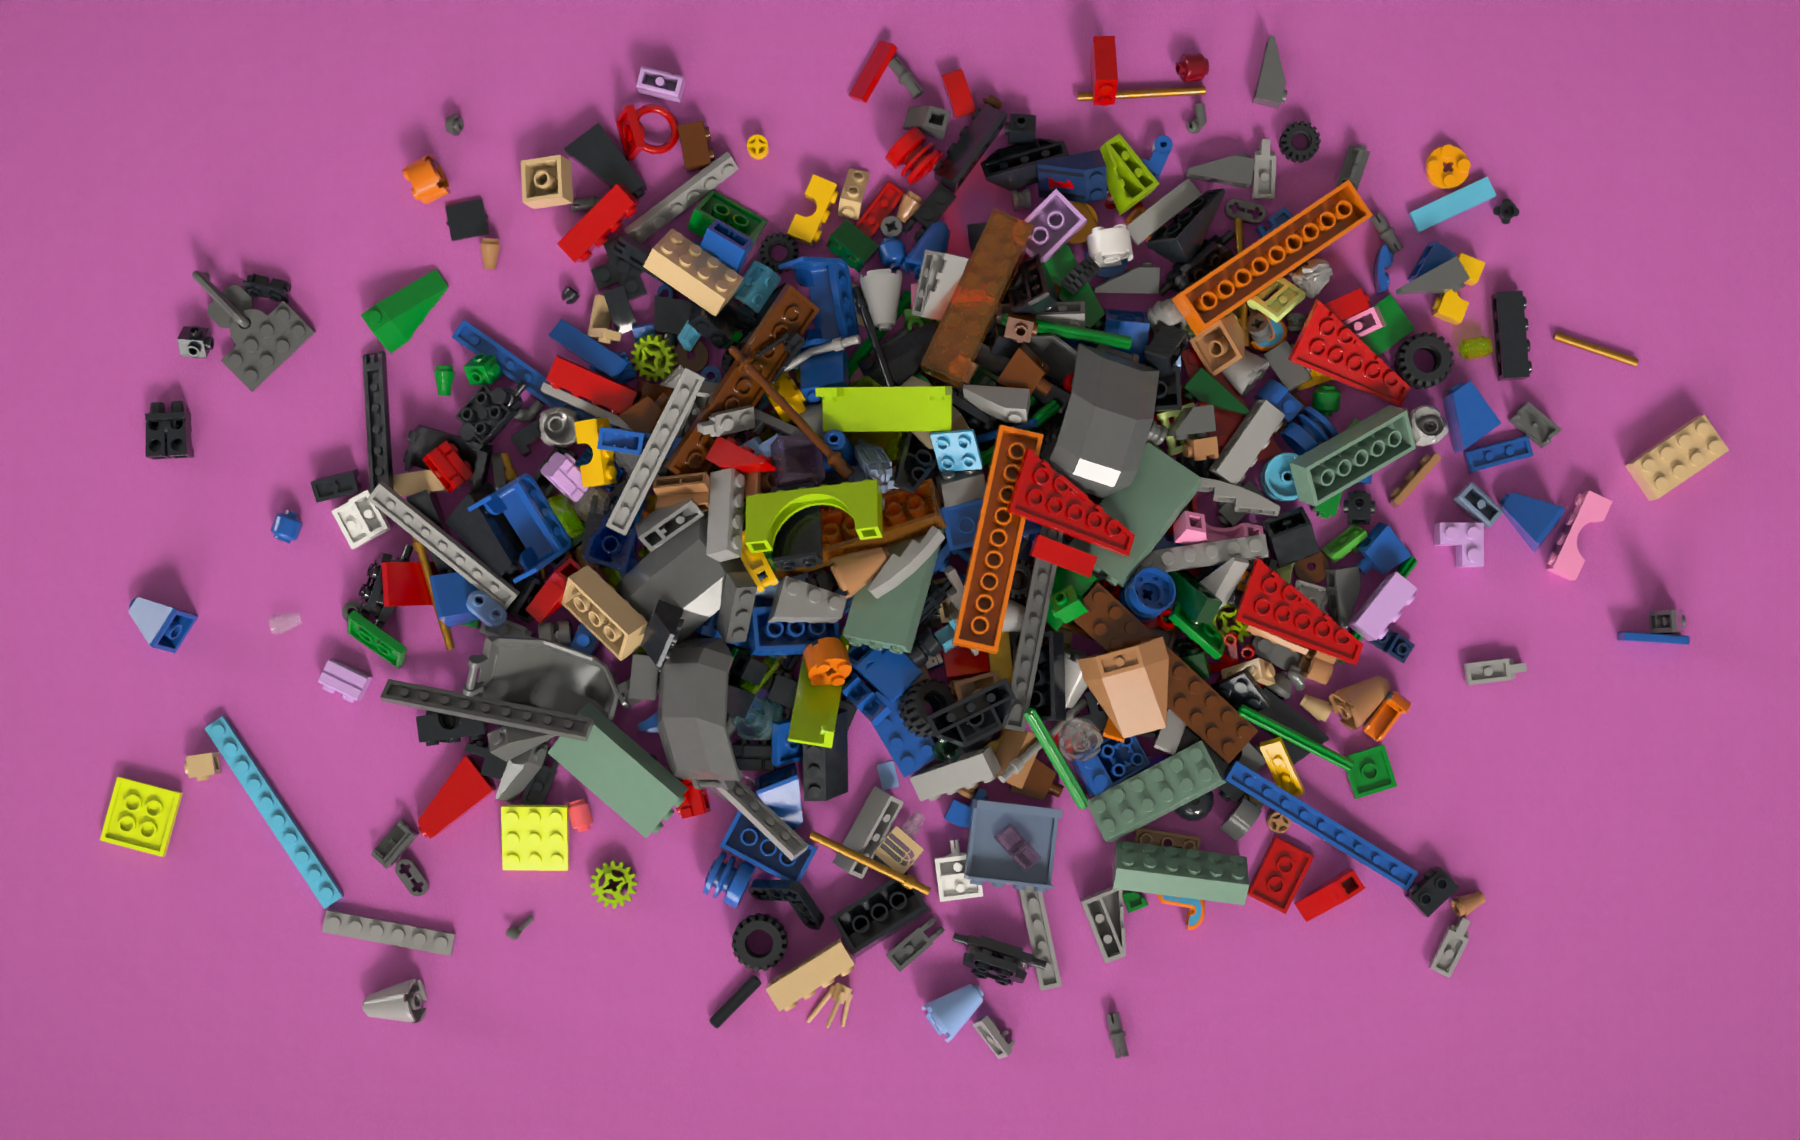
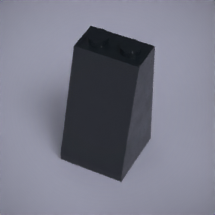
M489 482L469 492L446 519L445 523L500 578L507 573L511 575L517 568H523L520 563V554L526 548L503 512L498 515H492L483 504L470 512L467 509L495 491L494 486Z

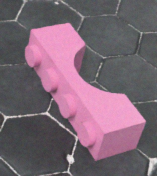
M1590 490L1578 494L1574 501L1576 507L1573 513H1570L1566 518L1565 524L1567 526L1556 540V544H1558L1556 550L1551 552L1547 559V564L1549 565L1546 570L1569 581L1577 579L1585 562L1577 548V536L1586 524L1604 521L1613 501Z
M1184 511L1173 523L1175 543L1185 545L1264 534L1263 526L1244 522L1229 528L1213 527L1205 522L1204 514Z

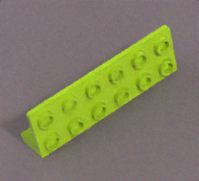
M952 386L815 388L816 397H822L824 432L829 430H839L841 432L952 431Z
M843 627V629H842V635L840 636V640L842 641L843 644L845 643V645H846V647H847V650H848V648H849V641L843 636V632H844V627ZM804 657L802 658L788 741L832 748L842 685L813 686L808 677Z

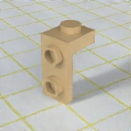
M853 168L849 169L841 193L837 216L859 220L862 200L870 177L869 172Z
M596 294L587 336L598 339L599 343L611 345V341L620 342L622 333L609 330L611 315L605 297Z
M1261 658L1221 670L1222 679L1247 669L1256 682L1266 686L1275 684V669L1272 663Z

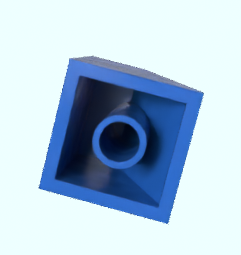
M1104 308L1105 315L1103 317L1102 331L1132 337L1130 349L1108 347L1128 354H1138L1139 363L1145 365L1143 351L1148 343L1150 327L1147 312Z
M1463 381L1455 384L1446 391L1448 395L1442 398L1452 447L1455 453L1468 448L1501 424L1499 418L1471 381L1465 384Z
M458 572L429 577L437 615L445 625L450 628L480 620L466 606L468 596L473 591L479 590ZM480 598L475 599L476 603H482Z

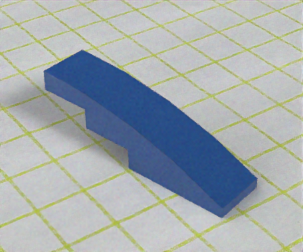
M600 427L597 449L641 455L652 433ZM675 437L665 458H670L683 437Z
M851 670V673L845 678L844 684H842L841 692L876 727L892 711Z

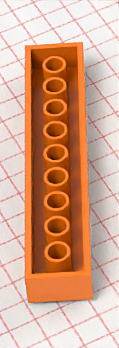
M1347 180L1172 298V301L1194 334L1198 335L1373 215L1350 180Z
M1000 425L997 429L952 645L993 654L998 652L1026 520L1008 513L1007 508L1025 450L1030 448L1039 457L1044 434Z

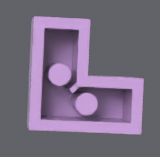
M1484 523L1434 524V546H1456V567H1483Z

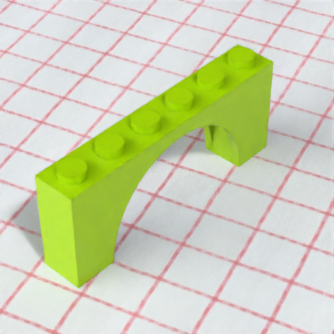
M865 479L861 482L853 483L843 482L837 485H821L813 488L802 487L797 490H779L774 493H756L746 496L745 543L751 553L773 551L776 535L784 522L796 512L815 505H830L847 512L854 519L855 529L860 540L882 538V490L877 479Z

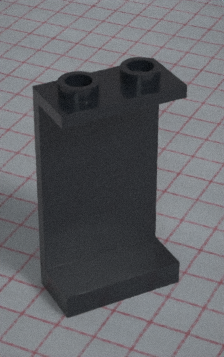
M420 424L413 430H410L407 437V442L410 443L409 449L406 450L403 462L406 463L405 471L409 472L414 466L430 470L422 459L447 440L449 444L452 443L457 447L460 458L463 461H467L473 469L472 473L474 475L467 481L472 483L471 490L486 484L494 446L488 444L485 446L478 441L469 443L461 436Z
M814 481L772 487L771 493L779 490L790 491L802 487L813 488L818 486ZM821 505L810 506L796 512L779 529V557L774 558V563L780 570L792 571L796 567L813 568L817 564H823Z

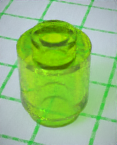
M1478 336L1462 339L1461 344L1458 345L1459 355L1464 360L1487 357L1493 351L1490 337Z

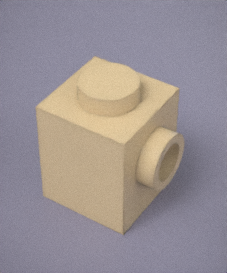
M219 752L186 756L184 768L189 778L196 777L197 781L209 780L210 775L220 774Z

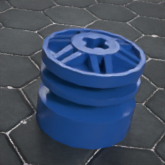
M1306 406L1302 410L1303 414L1299 413L1296 416L1300 426L1290 422L1280 432L1287 445L1300 456L1338 435L1331 422L1323 414L1310 406Z
M1147 567L1135 574L1121 588L1119 601L1140 622H1148L1155 619L1171 606L1175 600L1176 587L1171 576L1164 570L1157 567Z
M722 851L717 859L713 861L707 873L703 893L708 895L713 886L716 888L713 898L716 899L721 891L725 892L723 903L737 908L756 867L742 861L736 869L733 867L735 862L734 856H731L728 864H725L724 861L727 853Z

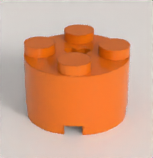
M431 154L406 165V168L402 169L404 177L413 186L411 192L417 201L421 200L423 204H429L451 193L448 190L450 185L441 166L437 167L434 165L433 162L436 159Z
M827 637L819 639L818 644L814 646L809 644L803 652L808 677L813 686L829 684L840 686L844 684L845 678L851 673L852 666L847 647L838 638Z

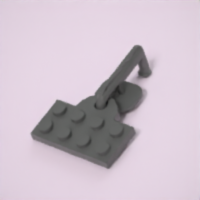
M198 270L192 273L193 279L214 299L208 306L210 318L219 327L230 328L231 338L236 344L221 361L251 392H254L316 333L285 301L267 315L263 311L252 309V297L242 287L231 285L221 293L210 281L211 278L208 273Z

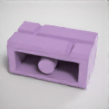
M641 66L636 87L639 93L681 103L686 82L684 76L672 75L668 72Z
M555 452L540 471L565 497L578 502L583 492L589 488L582 485L580 466L576 467L574 465L576 460L569 454L565 453V455Z
M329 659L319 677L318 683L323 684L322 689L333 694L337 691L343 694L341 698L354 703L355 700L361 701L372 681V677L338 660Z

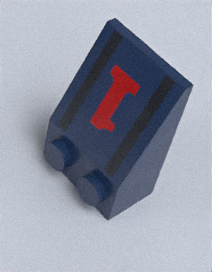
M1100 149L1036 161L1039 197L1047 198L1057 189L1068 201L1089 203L1107 199L1106 164Z

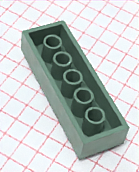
M1389 405L1290 461L1289 464L1299 501L1316 507L1416 449L1407 410Z
M1201 740L1089 799L1086 803L1104 840L1112 843L1227 782L1208 745Z
M1116 840L1112 860L1113 889L1245 905L1249 889L1247 857Z

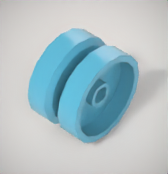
M1282 453L1269 459L1263 465L1260 472V486L1270 499L1277 502H1289L1298 498L1289 462L1300 455ZM1285 474H1287L1289 477L1286 480L1284 479Z

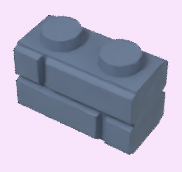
M1473 482L1466 483L1452 498L1477 523H1484V528L1491 527L1504 512L1500 506L1495 505V502Z

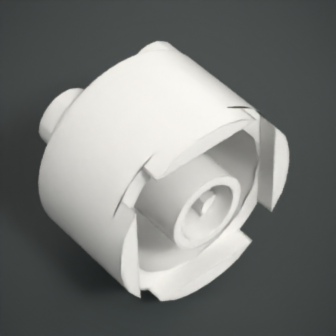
M1125 224L1115 225L1113 228L1108 229L1095 227L1092 229V234L1087 236L1089 256L1100 268L1122 265L1121 260L1127 258V262L1133 259L1130 232L1126 229Z

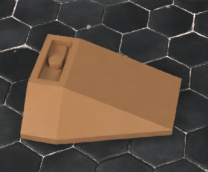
M1163 636L1142 641L1138 645L1101 655L1098 653L1078 659L1085 683L1123 738L1167 727L1169 655Z

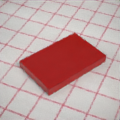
M420 562L381 563L384 607L433 606ZM429 562L433 575H439L435 563Z
M1274 836L1249 886L1247 895L1286 914L1314 859V855Z

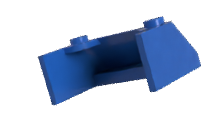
M800 257L778 265L779 269L794 270L797 283L802 287H809L811 302L820 309L814 317L815 329H810L806 332L805 344L800 351L832 342V339L838 337L847 338L859 335L849 267L843 259Z
M529 474L520 475L467 508L470 512L483 504L492 515H498L503 512L526 549L520 554V563L525 571L513 579L514 583L539 571L571 548L572 541L536 481Z

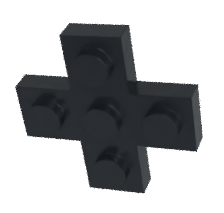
M618 235L608 239L603 244L610 262L591 269V273L599 291L618 283L620 286L624 285L630 302L647 295L640 274L644 273V271L613 253V248L620 236Z

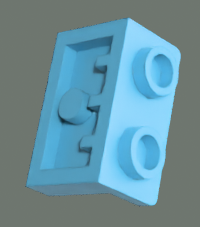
M754 260L743 276L744 279L733 298L747 305L754 312L759 313L781 281V277L768 266Z

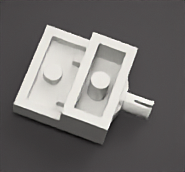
M370 490L349 499V502L331 511L351 549H356L392 529L386 519V514L380 509H376L375 505L367 500L370 496Z
M959 839L955 840L956 848H954V841L950 840L951 854L934 858L940 902L982 897V885L970 884V880L964 878L967 853L960 852Z

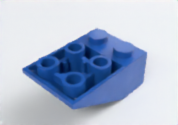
M864 644L861 647L853 645L847 650L852 671L891 703L923 674L904 653L896 654L891 652L890 649L885 650L884 648L882 650H875L870 648L869 645Z
M1136 736L1125 738L1124 743L1105 738L1079 752L1074 757L1069 758L1090 797L1097 796L1151 764Z

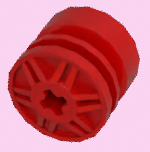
M914 127L904 134L885 156V159L894 169L905 165L901 176L906 177L909 175L907 182L910 185L926 177L935 168L943 155L940 149L933 151L935 148L934 143L923 147L927 136L918 127Z

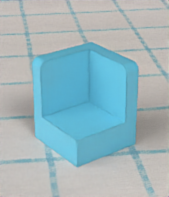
M952 619L948 621V625L934 633L935 638L945 653L956 647V645L951 644L956 625Z

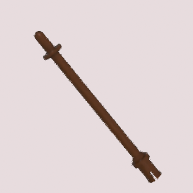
M731 346L729 353L740 364L737 369L740 372L746 370L827 457V464L830 467L833 466L844 480L848 479L855 470L842 458L843 454L833 451L752 365L754 360L752 356L746 358L737 347Z

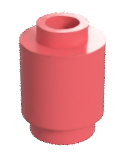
M585 799L568 803V814L572 829H577L578 832L591 829L590 825L594 824L589 803H586Z

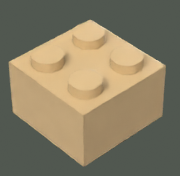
M562 155L521 161L522 199L524 204L533 209L573 204L572 164L570 160Z

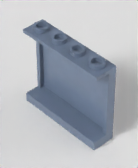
M973 799L964 878L970 880V884L983 885V881L991 882V886L1004 888L1005 884H1013V889L1026 890V886L1034 887V891L1047 892V888L1054 889V885H1051L1058 819H1062L1063 810ZM1008 827L1012 828L1037 857L1025 869L997 839Z

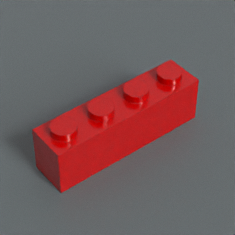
M616 184L557 244L574 263L586 262L593 255L591 251L596 246L598 248L601 247L608 240L606 237L611 232L615 233L623 225L621 222L626 217L630 218L637 212L638 209L636 207L640 202L624 184Z
M560 355L556 356L546 378V381L550 382L549 385L552 388L560 390L564 388L570 391L569 394L579 399H582V397L589 399L590 404L602 408V406L609 408L610 413L617 416L632 405L638 392L634 388Z

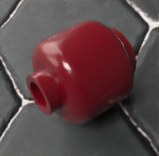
M1201 53L1183 54L1179 62L1176 63V73L1184 82L1202 81L1209 72V61Z

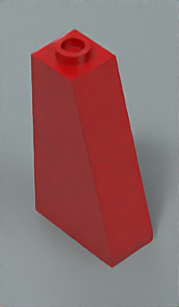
M471 755L465 756L418 819L417 823L420 825L418 829L424 837L435 838L497 790L488 777L481 774L482 769Z

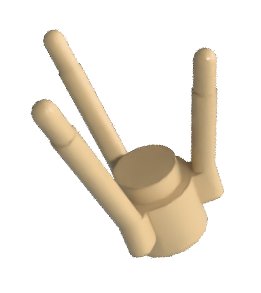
M839 982L835 986L831 985L829 992L811 1013L807 1022L810 1023L833 995L832 1000L836 1002L825 1027H830L839 1005L845 1002L841 1026L844 1027L853 997L851 994L853 989Z

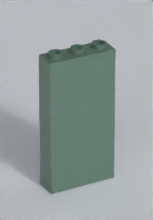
M1147 442L1131 486L1106 496L1099 504L1104 509V512L1119 521L1135 535L1129 556H1122L1075 537L1068 546L1098 557L1093 571L1097 574L1101 572L1106 575L1105 579L1113 586L1118 584L1124 587L1203 485L1201 477Z
M882 512L883 537L870 539L868 549L881 546L883 550H888L890 556L895 554L900 557L912 540L920 544L932 525L939 529L943 535L945 530L939 521ZM941 544L912 575L880 598L876 599L867 590L873 580L854 594L843 636L849 641V644L861 647L862 644L869 645L870 648L875 650L886 648L896 654H903V652L911 653Z
M589 702L576 714L593 718L594 725L588 741L560 736L548 751V754L642 836L647 838L652 832L656 835L664 826L661 823L663 819L667 821L674 814L675 811L672 808L674 806L678 808L686 799L683 795L689 788Z

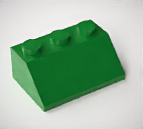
M712 189L694 209L687 229L704 238L707 228L716 219H719L754 240L750 248L751 251L768 220Z

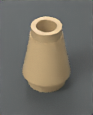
M1307 694L1304 695L1299 704L1318 721L1321 719L1324 722L1333 709V706L1329 705L1330 702Z

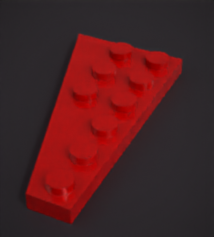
M1316 299L1288 360L1401 407L1411 387L1330 312L1323 303Z
M1193 347L1182 352L1181 360L1188 380L1201 367L1207 372ZM1222 372L1213 377L1250 410ZM1214 408L1216 431L1208 432V436H1217L1219 454L1246 415L1242 416ZM1272 437L1269 438L1270 443L1258 454L1257 462L1283 453Z
M1026 448L1007 512L1122 556H1129L1135 535L1119 521L1104 512L1101 506L1093 503L1084 492L1067 478L1052 469L1050 464L1035 455L1032 449Z
M1259 558L1255 559L1234 620L1352 665H1357L1364 644L1347 630L1340 627L1330 616L1323 613L1301 592L1283 580L1274 570L1266 566Z

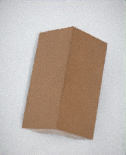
M707 472L655 477L653 490L657 495V510L692 498L703 512L709 510L710 478Z
M1012 729L1005 730L995 753L1001 770L995 775L996 778L1008 768V764L1014 758L1020 757L1038 740L1035 734L1026 730L1025 732ZM1037 753L1024 764V768L1018 774H1013L1006 783L1022 789Z

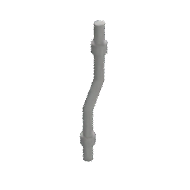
M859 335L847 338L838 337L832 339V342L810 347L795 356L782 373L792 370L811 356L832 350L836 352L841 351L847 346L858 344L861 342Z

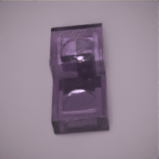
M1011 823L994 837L1024 872H1027L1041 859L1040 855Z

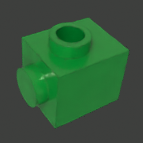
M476 355L463 366L470 385H491L502 375L495 355Z
M1073 584L1050 597L1053 605L1050 609L1055 618H1060L1065 624L1088 612L1083 595Z

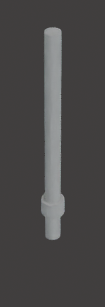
M1081 699L1066 713V721H1057L1048 730L1052 738L1088 705L1084 699ZM1039 740L1032 744L1020 757L1014 758L1008 764V768L998 776L1001 782L1005 783L1013 774H1018L1024 768V764L1042 748Z

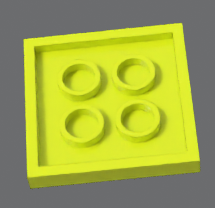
M121 776L117 777L100 841L161 857L166 856L183 793Z
M568 805L501 806L503 870H569Z

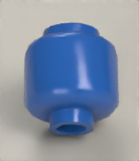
M889 237L881 241L878 248L881 265L884 268H890L891 271L900 270L903 261L907 257L904 242L898 240L897 237Z
M286 510L285 514L277 513L270 529L274 534L273 538L287 543L297 540L303 526V522L298 519L299 514Z

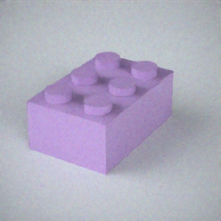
M1055 189L1009 236L1029 258L1039 253L1044 263H1046L1087 224V219Z
M1398 572L1388 574L1349 622L1348 626L1367 641L1377 640L1378 638L1381 640L1389 630L1386 628L1392 621L1396 622L1403 612L1400 611L1402 607L1409 605L1415 599L1416 595L1414 592L1418 588Z

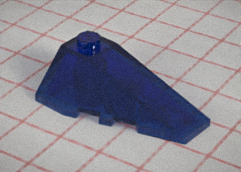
M623 490L621 491L607 515L602 519L599 527L589 538L583 560L624 573L630 572L639 539L635 524L644 517L649 491L626 536L606 526Z

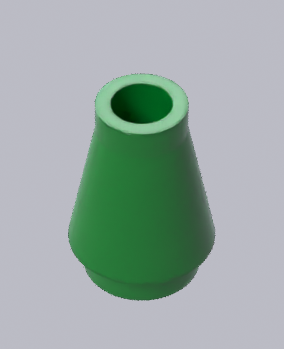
M436 365L434 376L438 396H451L455 375L452 365Z

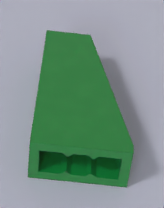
M1065 244L1045 263L1053 283L1061 286L1058 302L1085 301L1086 328L1097 330L1104 323L1102 318L1105 313L1089 283L1073 296L1061 284V281L1078 265L1069 246Z

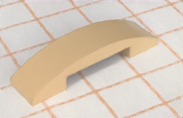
M431 470L393 475L394 491L401 497L413 495L426 489L432 492L447 491Z

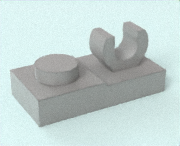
M988 1015L977 1019L972 1024L998 1059L1009 1056L1013 1052L1011 1047L1015 1045L1016 1041L1012 1040L1007 1043L1005 1036L1009 1032L1004 1031L1000 1033L996 1023Z

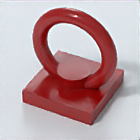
M647 104L641 106L636 111L634 105H628L624 107L615 120L627 161L634 160L641 150L650 154L668 152L676 145L679 138L678 122L675 116L667 108L660 105ZM657 113L668 121L671 135L666 143L655 146L644 141V128L639 121L643 115Z

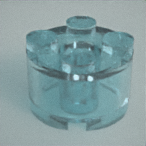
M755 696L745 719L738 716L735 719L732 718L733 727H736L737 734L746 740L772 739L773 722L783 720V707L781 704L766 697Z

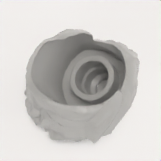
M1314 258L1301 264L1295 273L1290 272L1289 275L1295 286L1306 292L1305 295L1308 298L1314 299L1329 282L1333 271L1329 262L1324 259Z
M1166 299L1162 302L1158 301L1153 308L1148 309L1147 316L1150 322V330L1154 333L1156 330H1160L1163 324L1179 329L1185 328L1188 324L1172 299Z
M1423 405L1408 413L1416 446L1436 444L1449 431L1447 422L1440 416L1441 413L1435 406Z
M552 407L540 413L539 429L542 441L548 446L567 447L575 443L576 431L574 422L579 421L577 412L564 407Z

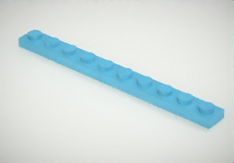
M222 716L204 729L323 908L329 907L344 897V894L227 718Z

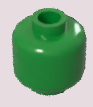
M1320 384L1319 388L1313 391L1312 408L1325 417L1332 416V413L1340 409V390L1336 389L1335 385Z

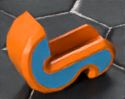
M1258 311L1259 315L1267 318L1273 334L1265 342H1250L1249 348L1254 352L1265 354L1285 341L1287 328L1283 321L1280 320L1276 323Z
M1397 691L1390 692L1374 710L1371 717L1367 718L1364 722L1362 731L1375 741H1381L1400 715L1408 713L1411 708V702Z
M1156 894L1161 903L1188 908L1185 929H1195L1202 923L1205 915L1204 900Z

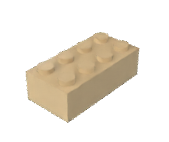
M671 229L652 248L643 266L714 316L735 295L744 279L736 271L724 265L717 258L711 256L701 249L700 246L694 244L674 229Z
M1704 414L1695 417L1626 464L1625 467L1648 500L1652 501L1659 499L1728 452L1729 449Z
M588 565L569 576L561 604L620 661L640 649V644L648 624L644 616L633 609L627 600L623 599L611 585H608L600 577L598 572Z
M841 937L770 981L765 989L778 1011L780 1012L785 1009L787 1012L794 1008L802 997L806 1000L813 996L821 985L823 988H826L835 982L834 979L839 974L843 977L853 971L856 959Z

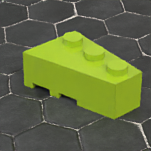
M1120 133L1105 142L1100 148L1106 164L1107 186L1118 213L1121 215L1148 197L1160 183Z

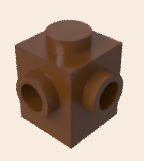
M1010 309L1004 337L1011 338L1017 343H1030L1031 335L1036 336L1039 323L1035 322L1036 314L1012 313Z

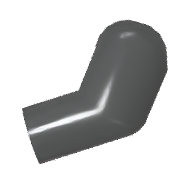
M1204 103L1194 105L1195 117L1186 125V129L1191 134L1200 132L1207 123Z
M535 399L529 408L518 407V413L514 418L520 422L532 421L544 407V404Z
M1297 665L1289 666V671H1287V677L1294 684L1297 691H1303L1305 689V679L1299 674L1301 668Z

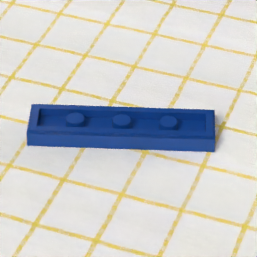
M563 319L558 322L548 335L552 340L613 380L618 377L628 364L624 359Z

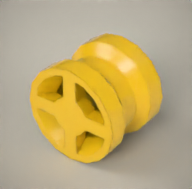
M756 134L748 139L747 150L749 155L758 160L767 156L769 146L765 137Z

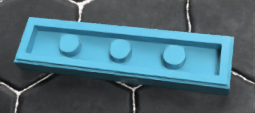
M1485 177L1414 210L1408 215L1417 233L1497 195L1488 177Z

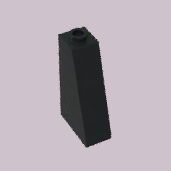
M599 123L564 148L570 158L609 187L613 188L616 184H624L637 200L645 194L644 191L647 189L645 184Z
M426 489L406 497L411 505L452 537L449 527L445 523L446 519L436 493ZM429 550L438 572H445V574L457 572Z
M1262 688L1271 700V704L1269 707L1258 711L1259 713L1320 744L1329 740V737L1268 689ZM1266 730L1272 739L1280 737ZM1282 738L1293 764H1296L1311 753Z

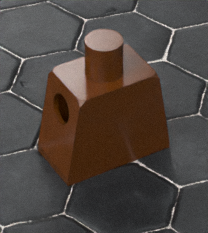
M1026 344L1018 348L997 380L998 383L1009 388L1030 389V395L1036 389L1047 395L1054 386L1044 378L1049 367Z
M662 393L653 401L646 395L622 411L618 416L633 431L652 433L669 398Z
M1035 758L1023 788L1020 789L1011 785L1009 791L1044 801L1047 793L1059 798L1064 786L1053 781L1056 776L1055 771Z

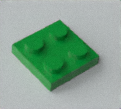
M1384 744L1345 756L1354 761L1352 769L1346 771L1354 799L1397 787Z

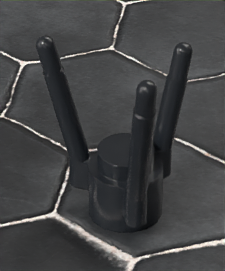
M785 332L779 339L756 353V357H760L784 342L783 348L789 355L771 380V384H775L784 369L788 367L796 353L805 344V340L798 333L792 332L789 335Z

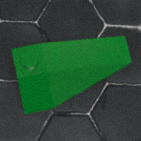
M437 269L378 302L361 314V317L378 340L392 354L410 341L413 333L424 322V318L436 306L449 286Z

